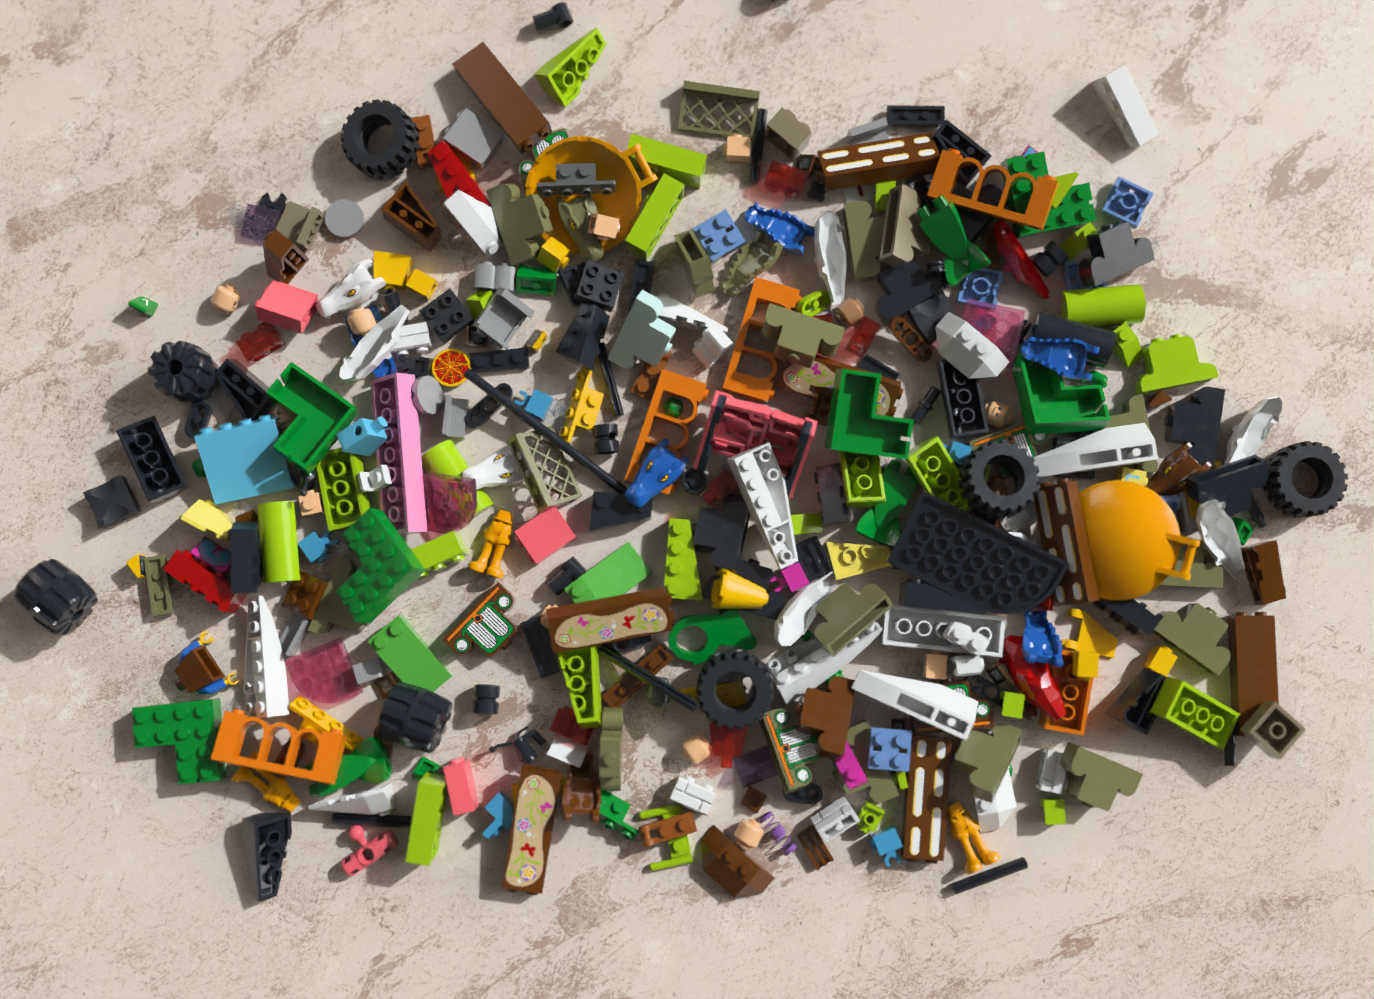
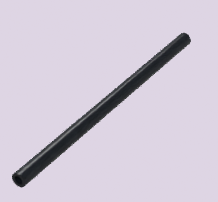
M470 368L465 372L463 376L616 492L623 494L627 489L625 485Z

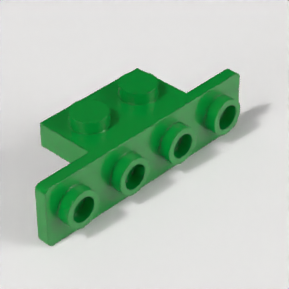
M600 790L602 795L599 822L605 828L617 831L623 838L635 841L639 835V830L623 822L631 804L608 791Z

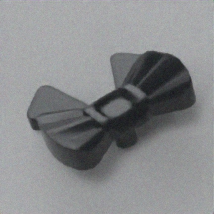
M265 193L262 196L259 207L265 211H277L282 216L287 206L285 201L288 199L281 193L277 202H272L269 193Z

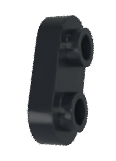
M199 400L192 404L184 426V432L189 438L195 439L194 436L200 432V429L208 427L212 416V407L209 403ZM205 408V413L201 415L200 410ZM195 427H199L197 433L194 432Z
M809 783L805 788L796 791L794 795H785L784 789L782 790L784 798L793 803L817 804L823 797L821 787L815 783ZM815 790V796H809V791Z

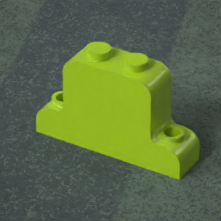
M1175 334L1169 336L1170 339L1163 340L1162 337L1150 340L1151 344L1143 349L1142 353L1147 374L1139 376L1134 388L1136 395L1210 381L1219 377L1216 366L1211 363L1199 362L1195 342L1192 337Z

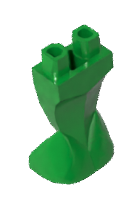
M942 194L933 200L937 208L935 212L932 213L926 204L918 209L917 213L921 220L919 224L923 231L945 254L946 278L949 285L953 287L972 272L990 265L991 262L977 246L966 239L955 205L952 201L948 202Z
M894 459L882 470L886 501L868 510L859 520L854 530L861 536L894 548L900 536L897 516L907 504L918 483L910 466L907 467L905 475L898 472L901 463Z
M379 736L367 738L355 747L352 754H343L335 785L315 781L316 783L308 786L310 796L320 795L321 797L351 784L358 778L369 783H381L390 779L392 768L383 740ZM311 761L309 765L302 769L312 771L314 761Z

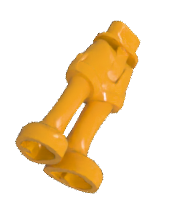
M498 509L496 517L493 516L494 520L491 521L489 527L484 531L483 537L486 539L480 557L477 561L469 562L467 568L485 574L487 562L495 544L494 556L486 574L499 579L503 578L504 572L501 570L500 564L506 545L510 544L512 539L511 525H513V522H511L513 513Z
M256 750L249 758L257 760L259 752ZM242 766L231 778L234 783L242 781L251 783L263 794V800L281 807V810L286 809L289 813H292L301 802L295 796L296 792H293L287 780L275 776L272 772L254 769L270 783L269 785L258 778L249 767Z
M960 801L947 806L949 814L947 818L950 820L951 834L955 840H959L967 858L965 865L966 873L973 874L983 868L968 840L969 836L974 842L984 865H991L1001 859L999 853L990 851L983 843L978 832L980 828L979 823L968 813L967 808H963Z

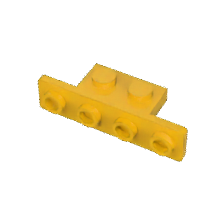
M581 368L577 374L576 387L571 393V403L565 412L564 426L561 427L559 436L567 443L571 442L575 426L593 431L592 426L595 425L604 396L603 393L587 388L592 371Z
M298 696L289 705L291 710L304 718L299 730L312 728L321 733L323 731L329 732L330 728L341 730L342 735L347 736L345 747L351 751L364 740L357 733L302 696ZM310 734L305 737L315 745L319 746V741L315 734Z

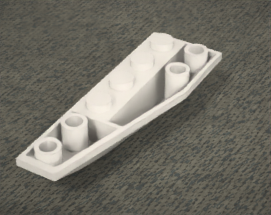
M1145 423L1105 428L1034 457L1036 461L1033 463L1040 470L1037 476L1047 477L1147 463L1158 460L1153 435Z
M766 443L728 458L727 461L744 501L779 569L798 561L785 479L770 444Z
M263 596L248 599L243 685L246 716L257 718L289 715L287 677L283 652L277 630Z
M875 621L834 657L822 647L816 637L807 642L799 643L765 663L771 674L772 683L785 703L789 704L802 696L807 688L813 689L837 673L862 652L883 629Z
M859 670L851 687L856 691L967 740L975 721L978 701L940 684Z

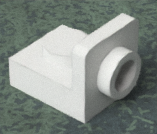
M380 465L370 472H359L357 474L362 492H378L392 484L387 465Z

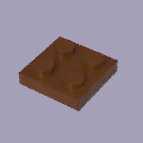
M299 570L300 580L291 582L281 606L313 620L328 583Z

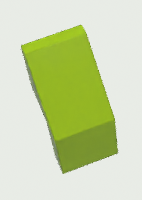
M896 180L875 183V211L886 212L889 190L896 187Z

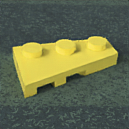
M825 542L831 565L834 569L835 580L893 566L886 562L890 555L889 546Z

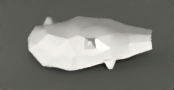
M826 210L823 211L815 224V258L813 262L817 265L818 276L828 289L831 303L840 304L844 301L847 274L846 249L841 234L844 226L839 223V217L833 211Z
M400 305L391 314L377 323L359 341L352 354L344 358V364L340 368V377L345 382L365 378L384 359L392 357L391 351L399 342L401 327L410 311L403 305Z
M1274 396L1259 401L1246 414L1239 425L1232 427L1234 433L1227 442V458L1223 465L1256 453L1266 440L1272 426L1279 422V415L1282 411V400L1279 397Z
M1218 500L1207 501L1199 505L1196 515L1199 535L1215 560L1216 566L1221 565L1236 579L1234 573L1245 569L1241 543L1233 520L1224 511L1225 502L1219 503Z
M833 571L803 586L787 601L774 624V639L779 645L791 646L807 631L818 613L816 606L831 593L836 584V581H834L830 585V575Z

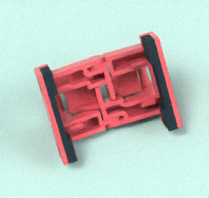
M716 391L693 469L705 472L711 452L733 457L743 451L766 443L785 448L783 451L771 446L782 474L786 475L787 497L793 498L814 438L817 421L807 417L804 419L802 416L795 417L776 409L772 410L766 405L735 399L728 393ZM755 431L762 432L761 436H755Z

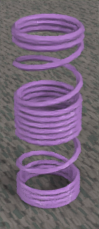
M772 811L765 813L759 819V822L763 823L769 817L773 816L772 820L764 828H767L775 823L780 824V822L771 823L774 819ZM778 824L769 834L773 840H776L775 843L789 837L786 844L780 849H784L782 853L784 856H787L797 846L794 842L787 845L790 836L783 837L786 831L782 825Z

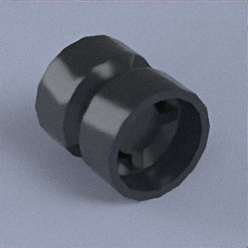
M1050 241L1043 248V253L1038 252L1031 259L1035 267L1047 278L1056 270V266H1061L1069 259L1067 254L1054 241Z
M598 424L592 426L593 438L596 439L594 442V454L604 455L620 452L619 441L616 440L618 424Z
M693 468L686 470L682 477V487L685 492L690 495H699L706 489L708 481L705 472Z
M475 684L474 696L477 700L473 701L472 713L498 714L499 703L496 699L500 697V686Z

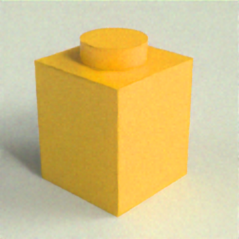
M551 237L541 246L537 260L556 273L561 267L565 268L568 264L570 249Z
M416 268L406 278L407 288L427 300L431 299L439 285L436 279Z
M1164 645L1161 647L1154 646L1142 667L1167 677L1178 657L1172 654L1173 650Z
M1074 650L1072 674L1078 676V680L1091 681V677L1098 678L1099 653Z

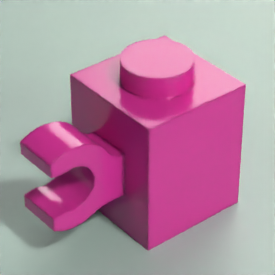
M799 562L796 564L792 563L780 571L783 579L780 577L770 579V583L778 581L780 584L778 588L774 589L775 592H779L787 586L791 593L809 584Z

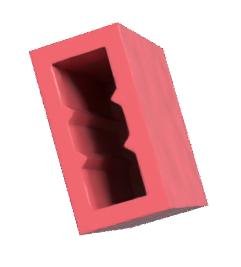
M273 280L269 287L265 288L261 299H258L255 303L254 309L257 314V320L302 334L317 310L318 296L315 293Z
M556 506L543 511L514 531L517 535L514 538L519 546L522 547L524 545L528 551L525 553L531 563L535 562L538 565L577 539Z
M463 756L448 761V765L443 768L453 815L455 816L474 811L479 807V801L470 760H464Z

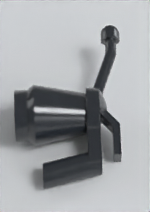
M315 469L310 475L300 470L299 476L296 479L297 488L301 491V496L303 497L315 485Z
M526 726L518 732L517 737L511 742L491 746L489 751L492 753L499 747L512 745L515 747L519 761L523 764H528L536 759L537 755L534 748L525 739L531 736L540 746L547 741L536 729L519 737L520 733L529 728Z

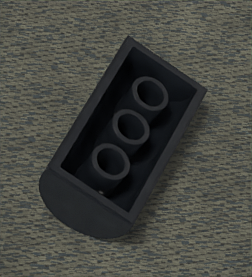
M1039 312L1029 337L1040 339L1074 338L1100 347L1098 354L1088 353L1086 364L1104 368L1111 357L1116 332Z
M947 360L937 361L936 366L950 439L969 438L988 433L979 378L968 379Z
M155 415L116 430L149 503L170 499L188 488Z

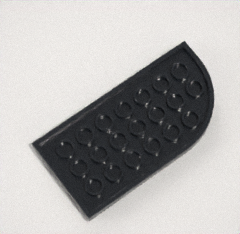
M922 491L886 561L969 604L997 614L1024 612L1045 601L1057 588L1070 564L925 491Z

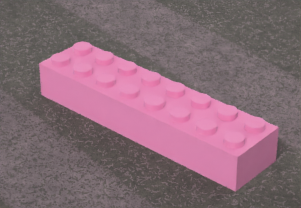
M394 373L372 379L370 382L373 420L381 416L387 421V426L384 428L387 439L376 450L377 467L387 465L392 484L379 491L380 510L386 514L399 534L405 536L427 532L418 410L413 402V397L415 396L414 392H412L415 375Z

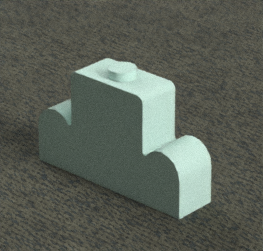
M644 290L640 292L608 356V360L623 368H631L638 358L656 366L663 355L669 353L672 347L670 341L676 328L658 318L663 310V304L658 298Z

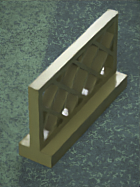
M684 81L678 130L721 136L739 134L743 137H751V140H753L760 91ZM686 95L694 96L698 103L689 108L685 103ZM708 98L714 99L717 103V106L710 111L703 104ZM727 101L733 102L736 106L729 114L722 107ZM745 104L754 105V111L749 116H746L741 110V107ZM701 105L706 114L698 120L692 111ZM720 108L725 117L716 122L711 113ZM739 110L745 119L735 125L730 116ZM689 113L696 121L691 126L682 125L683 118ZM707 116L715 124L709 129L704 128L700 123ZM728 118L733 128L729 131H723L719 124ZM746 121L751 127L750 135L742 134L738 129Z
M534 430L524 434L522 432L515 434L507 443L535 506L540 513L549 508L582 497V494L562 450L550 441L547 443L540 439L541 434ZM525 438L535 441L533 448L527 445ZM538 443L547 448L545 454L536 450ZM550 450L557 454V461L548 457ZM534 455L543 459L541 466L535 463ZM546 461L555 465L553 472L544 468ZM558 468L564 470L565 478L556 474ZM542 472L551 477L549 484L544 482L541 476ZM554 479L563 483L561 490L552 486ZM566 485L572 488L575 495L571 496L564 492ZM550 490L559 495L557 501H552L549 494Z

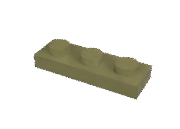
M162 554L145 557L144 563L152 616L175 613L169 573L163 570L167 565V556Z

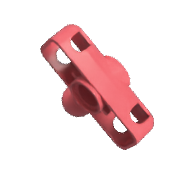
M358 825L352 826L348 831L349 838L352 841H357L361 848L345 858L341 863V868L347 876L356 875L394 849L399 844L398 838L392 830H386L368 842L364 837L363 828ZM384 835V838L378 841V838ZM387 847H392L388 851H384ZM366 849L372 851V858H369L366 855Z

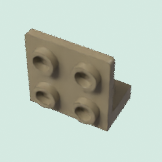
M289 201L276 230L296 246L309 251L325 216L317 208L312 207L308 209Z

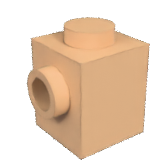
M739 134L727 136V143H723V155H726V161L749 162L751 137H743Z
M591 213L587 233L596 234L597 239L600 240L616 239V235L620 230L619 219Z
M311 490L307 491V495L304 497L298 496L302 516L309 518L325 514L321 493Z
M930 650V654L924 653L923 677L946 679L947 655H942V651Z

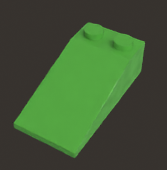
M627 542L567 586L565 591L574 603L622 595L643 581L652 572L631 544Z
M398 615L368 640V643L403 683L426 688L434 692L452 677L450 672L403 615Z

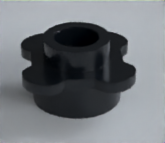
M814 180L810 184L811 189L807 192V197L823 202L827 191H825L822 184Z

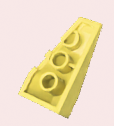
M199 499L180 518L202 531L215 533L216 538L228 543L231 542L228 541V530L232 528L234 522L223 510L217 507L218 504L215 505V502L210 499L206 501Z

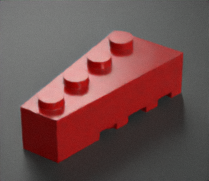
M441 141L428 152L447 199L460 190L472 196L475 200L491 207L486 193L448 143Z
M176 549L163 570L183 584L187 585V583H190L189 588L195 593L207 595L205 600L218 605V609L222 612H236L248 593L231 594V581L227 579V574L220 571L216 572L208 563L196 559L195 555L188 549Z

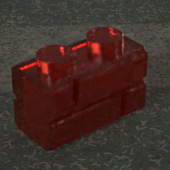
M772 160L764 186L773 193L783 192L790 199L800 198L809 172Z
M263 322L256 327L257 330L252 333L246 332L240 336V340L236 343L249 363L254 364L286 345L275 325Z

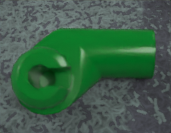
M1095 370L1085 372L1092 374L1091 381L1096 382V385H1102V388L1107 386L1108 378L1106 375ZM1079 379V382H1080V383H1084V382L1090 381V380H1081V379Z

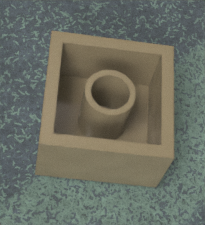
M782 107L767 123L764 138L794 162L808 146L812 132L806 123H801L796 119L792 111L785 110Z
M1265 700L1240 729L1266 755L1279 760L1306 730L1277 702Z

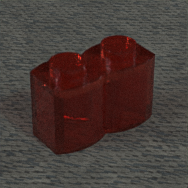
M564 705V708L559 707L550 730L587 745L594 727L582 728L578 724L574 708Z

